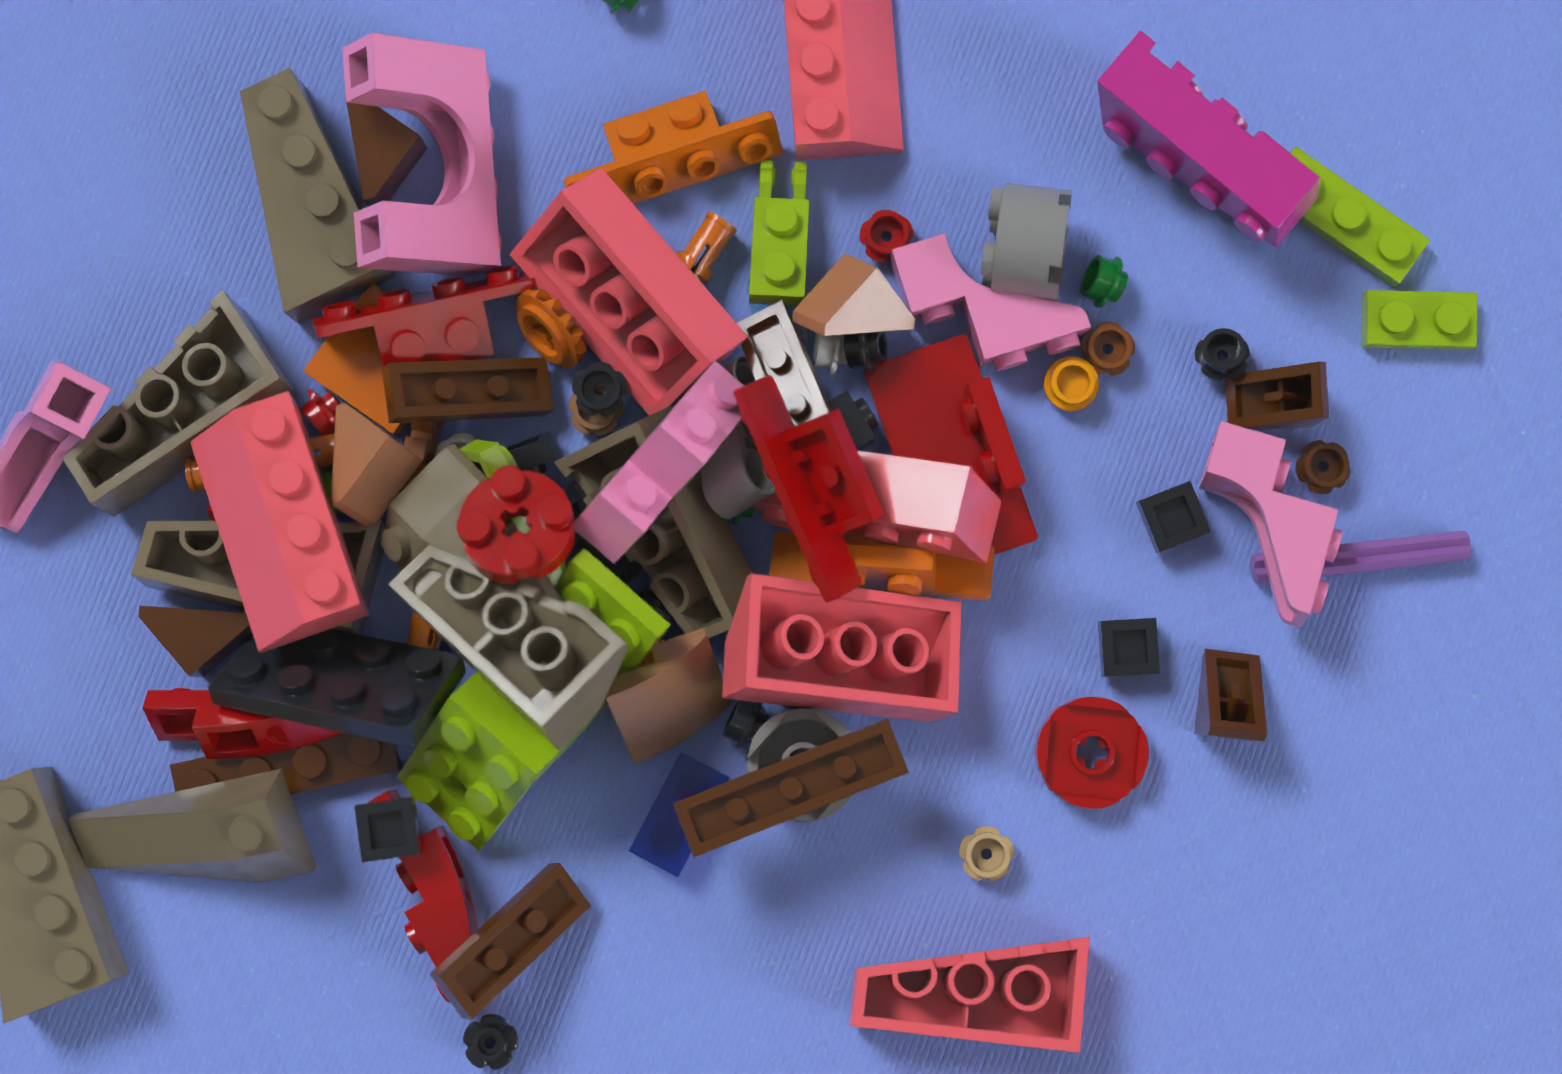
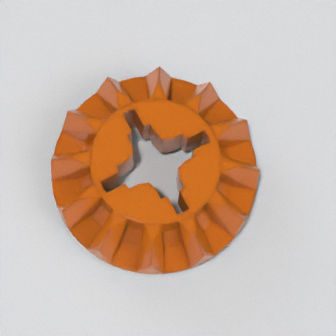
M541 288L538 290L528 289L519 295L515 304L518 324L524 337L540 356L545 357L547 361L564 368H572L582 360V355L587 350L585 342L581 338L583 335L582 329L575 325L572 319L573 314L568 313L562 307L559 299H552L549 293Z

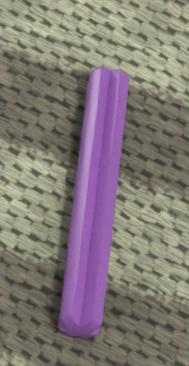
M1454 531L1340 544L1334 562H1324L1321 577L1467 560L1471 557L1470 538L1465 531ZM1262 553L1254 554L1251 556L1250 562L1254 582L1258 584L1269 583Z

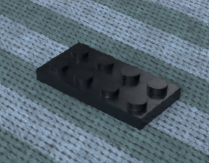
M329 629L260 653L251 632L209 685L208 689L212 702L215 705L416 748L466 673L464 660L458 654L335 629Z

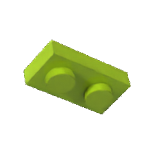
M1367 290L1362 294V348L1472 350L1477 347V293Z

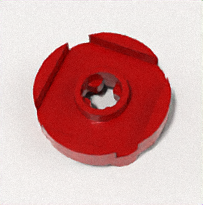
M515 466L501 467L490 478L478 484L465 499L456 524L457 532L472 566L485 577L504 584L518 583L517 579L529 578L534 575L536 579H540L551 574L566 560L575 541L574 513L564 490L555 481L543 474L533 471H521ZM518 516L526 517V523L530 528L526 534L516 531L511 537L504 535L507 531L505 523L509 519Z
M1102 697L1073 699L1053 709L1046 721L1041 725L1035 744L1037 769L1046 787L1065 802L1089 809L1109 807L1126 797L1132 789L1137 787L1145 775L1148 766L1149 748L1143 729L1138 725L1136 719L1127 712V709L1113 700ZM1088 736L1097 737V745L1101 748H1106L1107 754L1105 759L1096 760L1094 768L1088 769L1085 768L1084 758L1076 755L1078 745L1086 744Z

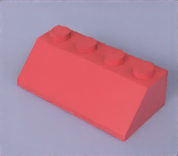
M783 0L795 161L903 153L892 0Z
M602 168L563 189L509 254L529 278L535 279V284L539 289L547 291L552 299H559L562 307L568 313L573 314L572 319L575 325L582 329L583 335L581 338L602 362L610 364L615 372L619 371L623 374L627 382V391L649 416L675 405L714 361L721 364L748 337Z
M289 391L233 409L190 441L260 653L369 616L300 408Z
M751 573L747 576L725 641L722 698L922 722H933L958 713L961 602L855 588L839 599L826 603L814 582Z

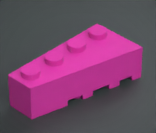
M1140 30L1097 81L1102 125H1104L1103 130L1105 134L1117 145L1125 149L1132 145L1146 155L1147 163L1162 177L1171 180L1175 176L1191 187L1190 193L1204 207L1212 211L1219 207L1235 219V226L1249 239L1255 242H1261L1264 239L1277 248L1318 199L1320 177L1264 131H1258L1254 136L1246 132L1248 125L1234 106L1223 97L1212 102L1207 100L1200 88L1192 81L1195 74L1179 61L1171 69L1150 53L1156 42Z

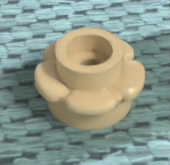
M982 826L977 828L973 835H966L963 838L959 847V856L964 860V871L975 880L988 878L990 881H996L1008 873L1010 868L1009 862L1014 857V847L1007 836L1000 835L998 829L991 826ZM983 849L991 850L992 855L989 859L982 858L981 852Z

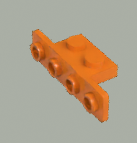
M705 90L604 123L603 127L615 161L568 176L564 179V184L567 188L602 168L627 198L635 204L761 163V160L782 155L783 149L776 120L771 111L762 112L719 127Z
M790 531L775 532L769 576L813 582L809 573L808 563L795 534ZM843 536L862 580L861 585L856 588L914 596L989 600L991 597L994 565V547L992 545L987 563L984 564L937 554L927 549L883 544L858 536Z

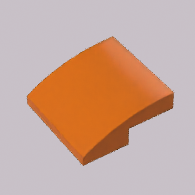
M372 284L355 302L356 308L378 303L377 296L385 293V291ZM373 327L328 336L303 372L392 434L398 435L406 423H389L382 366Z

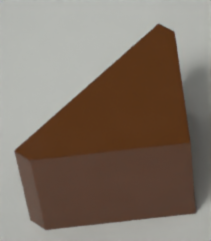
M347 103L363 201L368 207L381 201H390L424 154L427 146L418 133L380 107Z
M1318 361L1246 372L1235 379L1225 377L1227 421L1230 424L1251 430L1311 428L1329 418L1326 362Z
M139 605L138 617L189 677L206 676L241 646L252 632L246 613Z
M1212 649L1204 650L1194 734L1265 742L1267 726L1260 655Z

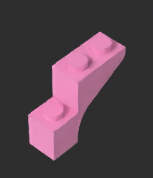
M945 233L898 247L891 251V259L889 260L902 301L915 317V320L922 318L924 325L938 323L955 316L954 308L961 306L980 367L994 363L996 371H1002L1026 363L1028 361L1026 353L1045 347L1049 355L1071 350L1080 346L1078 337L1084 336L1091 327L1086 312L1079 306L1031 296L991 291V288L977 283L956 262L949 248Z
M59 361L49 363L25 410L16 411L0 441L1 527L18 534L64 461L63 457L79 440L85 439L111 388Z
M714 361L575 520V531L612 563H615L648 529L677 492L703 467L741 420L739 406L734 397V390L744 385L718 362Z
M1221 421L1211 444L1199 489L1228 499L1249 517L1258 537L1278 615L1284 623L1301 628L1311 612L1320 614L1327 595L1329 582L1320 580L1324 562L1333 563L1340 546L1342 530L1334 528L1338 509L1281 493L1291 462L1281 458L1286 439Z

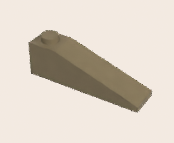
M455 444L446 446L389 504L380 546L384 549L387 557L395 561L402 570L429 544L468 560L457 532L456 524L461 507L469 493L488 478ZM516 524L506 525L507 531L504 535L511 537L513 533L519 531ZM535 575L529 578L517 579L519 584L521 581L539 588L541 593L561 600L547 576L536 579Z
M430 544L388 584L423 621L558 751L600 710L628 649L626 642L585 606L570 600L566 603L541 593L539 588L522 581L520 584L496 582L479 573L469 560Z
M282 769L71 814L68 819L87 868L251 882H265L313 872L316 868V863Z

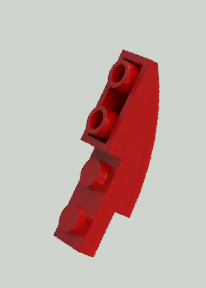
M187 688L147 690L142 707L158 741H199L207 759L266 755L299 748L343 733L215 705L212 702L209 690H190Z
M393 789L382 793L367 803L401 799L397 790ZM443 825L430 830L424 835L419 830L422 853L399 857L401 862L395 866L407 890L411 894L419 891L423 898L422 902L404 912L410 921L404 925L405 932L419 954L427 951L436 968L478 930L475 907L468 881L457 852ZM435 983L442 997L446 1000V1002L450 1003V1001L447 999V997Z

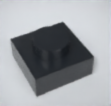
M846 390L828 401L832 411L839 408L857 451H863L874 444L876 436L872 429L879 426L862 397L854 402Z
M549 431L505 446L521 471H533L543 474L550 470L547 462L557 459L556 449Z
M1191 481L1136 502L1156 554L1211 532Z
M1156 618L1098 622L1101 677L1160 673Z
M415 797L354 805L362 862L422 853Z

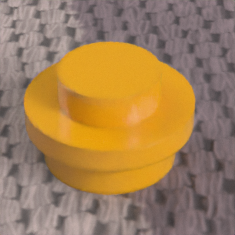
M1075 356L1064 357L1055 361L1047 370L1043 382L1044 392L1049 402L1056 408L1067 412L1079 411L1086 408L1095 399L1099 389V378L1096 370L1088 361Z

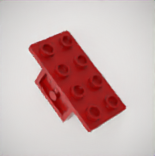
M961 334L879 362L873 373H867L865 368L864 376L892 456L971 467L1002 501L991 544L994 547V555L1036 541L1038 534L1021 489L1026 483V479L990 377L982 378L968 336Z

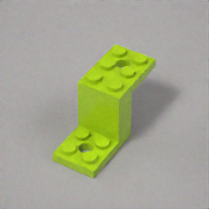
M585 548L571 560L554 585L562 601L567 603L570 600L585 606L626 642L628 649L616 675L637 669L671 625ZM475 672L448 698L396 778L406 786L412 797H415L421 803L427 804L447 822L450 830L457 837L468 841L474 848L480 851L494 836L528 789L609 705L605 698L600 710L558 751Z

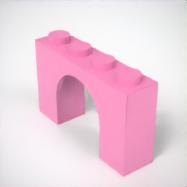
M370 33L342 47L346 103L394 108L415 116L424 123L435 137L444 161V183L441 193L433 205L381 201L354 212L357 268L472 276L501 266L502 238L498 229L496 202L498 184L494 175L492 148L494 130L490 121L488 94L490 77L486 67L485 50L378 33Z

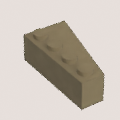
M289 67L241 90V100L284 313L296 323H300L321 313L322 308L327 305L344 302L365 292L372 284L377 286L396 277L392 270L357 268L354 212L363 209L303 83Z
M223 289L209 303L211 308L193 327L189 324L174 340L176 343L175 347L154 369L149 366L135 381L138 386L118 407L113 405L88 431L85 439H81L63 457L65 464L90 504L113 517L185 470V459L189 457L195 458L190 441L233 409L289 391L292 397L298 395L243 309Z
M669 406L554 463L566 478L571 475L587 494L583 501L588 506L669 414L672 407ZM700 469L677 492L648 529L624 554L630 562L637 561L653 581L649 587L685 634L705 628L708 638H711L730 629L747 576L752 572L726 518L715 513L709 506L702 488Z
M381 520L368 527L359 522L339 523L367 609H369L384 555V549L380 546L384 524ZM216 521L146 522L131 572L135 579L148 588L245 611ZM366 617L332 629L362 634Z
M53 767L31 768L0 781V998L3 1024L129 974L91 869L87 868L68 821L71 815Z

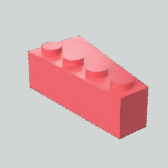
M858 451L885 515L873 522L841 533L842 536L849 534L883 544L927 549L937 554L984 564L987 563L1002 501L971 467ZM776 491L753 506L763 514L762 520L778 527L789 528L786 521V513Z
M1090 937L856 968L853 973L848 1026L1080 1053Z

